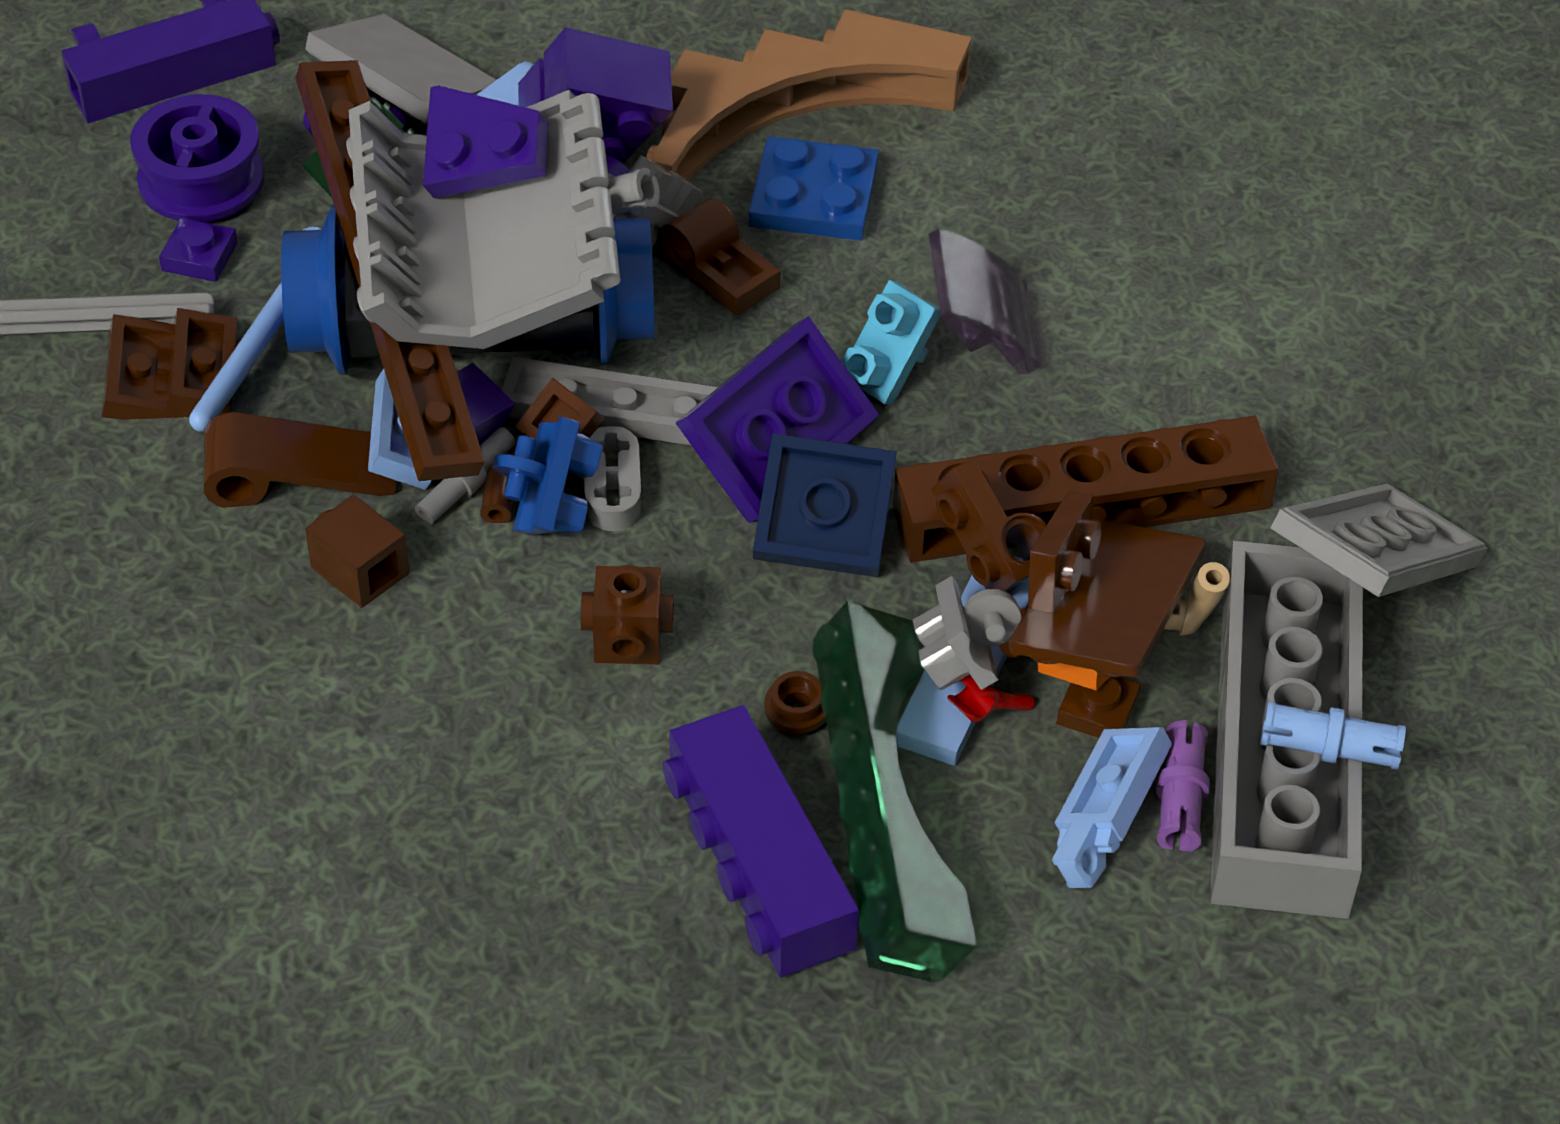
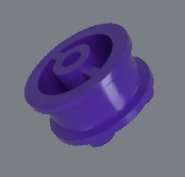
M209 94L175 97L149 109L133 127L130 145L133 158L139 166L137 172L139 193L143 201L153 211L164 217L178 221L181 218L200 222L228 219L249 205L262 189L265 175L262 158L257 151L259 146L258 125L251 112L236 101Z

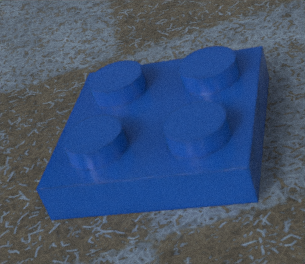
M767 136L749 210V227L862 241L878 167L879 150Z

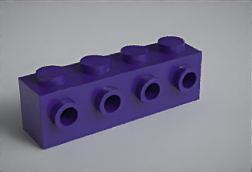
M741 705L669 730L670 759L664 760L662 763L667 786L675 799L684 797L691 810L689 812V820L698 845L702 850L711 848L719 862L717 863V874L722 890L731 903L739 900L747 915L745 916L747 935L757 955L767 954L781 978L856 950L859 909L746 707Z

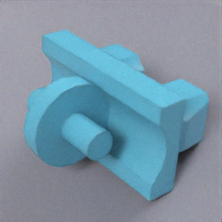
M889 280L882 294H877L867 312L869 318L854 347L848 348L841 361L860 389L883 404L891 405L896 400L916 362L923 363L929 351L924 346L943 310L914 294L901 283Z

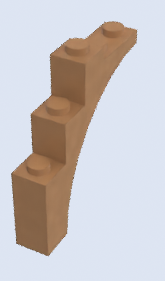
M845 9L835 30L828 29L826 31L823 42L765 29L755 50L748 49L746 51L743 62L684 49L674 70H671L673 112L665 119L662 139L659 145H651L646 158L667 172L671 170L690 181L701 168L725 148L747 134L785 118L825 108L861 104L916 105L954 111L969 77L972 37Z

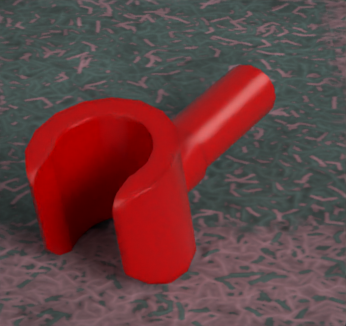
M971 675L961 679L966 685L962 692L957 695L947 696V700L970 721L975 723L985 719L994 709L999 710L1003 708L1029 711L1034 707L1033 696L995 690L991 685L981 690Z

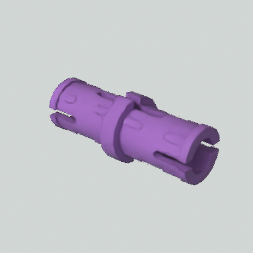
M1180 720L1169 724L1165 729L1172 745L1165 757L1164 769L1159 772L1156 781V794L1159 799H1162L1157 842L1164 849H1173L1174 832H1178L1180 828L1179 850L1192 852L1201 844V805L1206 801L1209 794L1210 779L1204 772L1205 745L1208 740V732L1204 726L1194 722L1191 741L1186 743L1187 720Z

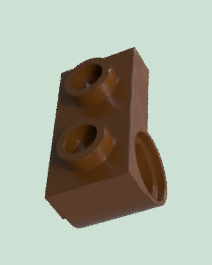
M708 198L661 228L659 254L734 314H740L780 288L781 271L739 239L737 222L729 208L720 200Z
M975 459L954 467L931 489L936 497L938 514L944 524L954 530L967 554L968 568L974 579L979 584L985 586L986 589H999L1009 593L1029 578L1030 551L1047 525L1039 517L1029 513H1016L1007 517ZM1006 541L1012 542L1019 548L1023 561L1015 558L1009 552Z

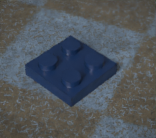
M772 433L753 546V559L878 577L897 451Z

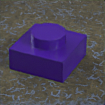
M181 218L159 255L161 271L217 282L238 244L236 229Z

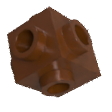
M633 565L596 566L594 592H582L581 631H593L594 663L659 665L661 633H673L674 594H662L661 567H638Z

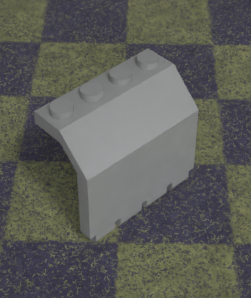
M567 90L526 107L538 110L549 124L546 176L433 198L423 186L427 136L402 133L370 101L349 109L350 137L347 139L346 145L353 167L354 186L350 189V198L356 211L357 236L354 238L353 246L359 261L361 287L357 290V300L366 319L378 324L399 342L485 349L604 302L603 291L618 285L621 278L616 241L612 239L615 236L611 195L607 189L609 178L605 145L601 139L603 137L600 104L599 98L596 95L585 93L575 97L570 90Z

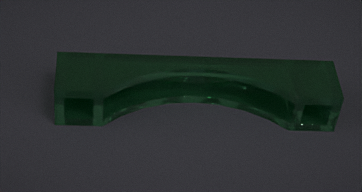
M847 601L828 623L823 624L819 628L813 639L812 652L817 662L822 692L821 706L826 715L831 745L830 759L835 768L840 798L839 812L841 819L844 821L850 857L849 871L854 880L859 909V930L864 939L868 967L928 982H940L977 948L966 888L943 862L922 829L907 796L898 764L896 731L899 710L910 685L923 672L913 620Z

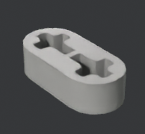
M600 427L590 437V439L602 444L603 449L594 475L584 478L585 500H587L588 506L586 515L594 526L602 530H624L634 525L641 514L639 443L637 437L623 427ZM605 452H618V466L606 467ZM619 489L620 505H607V490Z

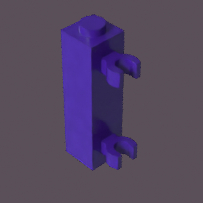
M200 0L203 8L104 38H100L93 23L73 28L71 32L77 42V46L61 50L69 92L88 124L276 66L274 45L280 43V35L273 15L270 12L263 13L255 0Z

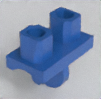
M565 417L558 418L556 423L541 422L539 423L536 439L527 436L518 437L514 456L497 454L495 456L492 469L508 476L504 497L520 501L513 531L537 535L548 532L576 533L581 532L588 510L587 500L565 494L563 489L567 473L583 478L594 475L599 465L603 446L589 437L578 433L580 422Z

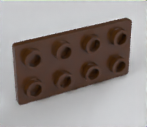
M1069 490L1030 551L1028 609L1009 638V652L1031 657L1034 661L1043 664L1062 663L1092 669L1108 677H1137L1205 553L1206 540L1195 536L1093 518L1094 495Z

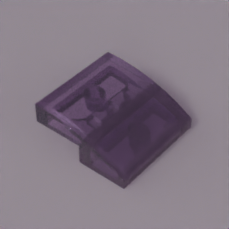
M942 229L929 233L941 318L970 352L993 343L1018 374H1027L1042 367L1027 282L1002 258L980 244Z

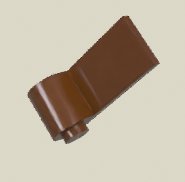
M229 412L216 416L204 428V494L209 501L219 507L253 506L265 496L270 481L386 496L395 494L396 480L368 471L371 432L239 412Z

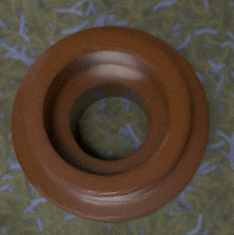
M803 671L788 672L778 677L768 689L764 701L765 715L768 721L780 731L790 734L810 733L820 728L828 719L830 697L820 680L814 675ZM800 703L805 705V707L795 708L789 705Z

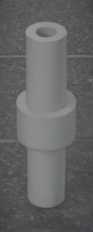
M498 427L480 444L485 462L479 475L443 479L415 506L417 515L432 525L463 495L468 498L471 497L485 484L487 472L494 462L495 456L497 454H507L516 445L513 435L507 429Z

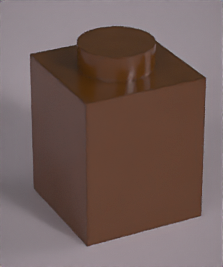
M354 494L335 508L321 513L311 525L305 528L311 568L361 608L409 574L405 534Z

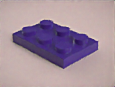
M808 316L784 332L680 418L676 425L745 520L750 523L757 520L759 516L772 433L847 444L876 419L879 414Z

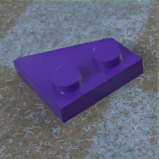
M439 85L430 87L423 176L424 188L433 198L546 176L548 122L538 110Z

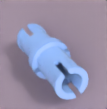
M1268 701L1260 745L1267 746L1269 744L1321 754V761L1335 763L1337 757L1389 766L1391 769L1398 770L1401 761L1400 751H1403L1406 726H1394L1344 717L1345 710L1330 707L1328 714L1278 705L1275 702Z

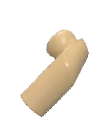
M1209 562L1200 568L1185 600L1179 599L1164 630L1180 631L1179 636L1196 633L1219 604L1228 588L1230 574L1222 564Z

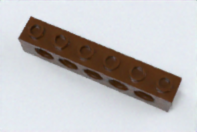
M1255 415L895 468L892 508L909 562L912 563L966 555L954 530L947 527L940 518L936 508V497L931 489L954 467L972 459L976 460L1007 517L1016 513H1029L1039 517L1046 525L1069 490L1094 495L1093 518L1140 527H1152L1271 509L1279 469ZM1006 541L1007 548L1017 547L1012 542Z

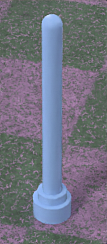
M308 227L303 230H321V228ZM281 283L191 412L189 423L194 430L204 432L207 423L222 413L283 323Z

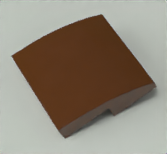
M177 308L173 324L113 314L109 331L101 417L120 420L189 417L235 350L237 318ZM232 398L230 399V401L228 402V404L226 405L221 414L230 412L232 406Z

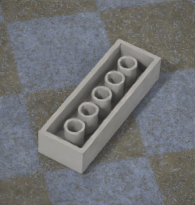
M1233 541L1227 569L1230 574V582L1223 596L1210 904L1349 919L1362 872V761L1337 757L1335 763L1321 761V754L1269 744L1265 746L1260 745L1268 701L1275 702L1278 705L1328 714L1330 707L1344 709V717L1362 720L1363 587L1300 547Z

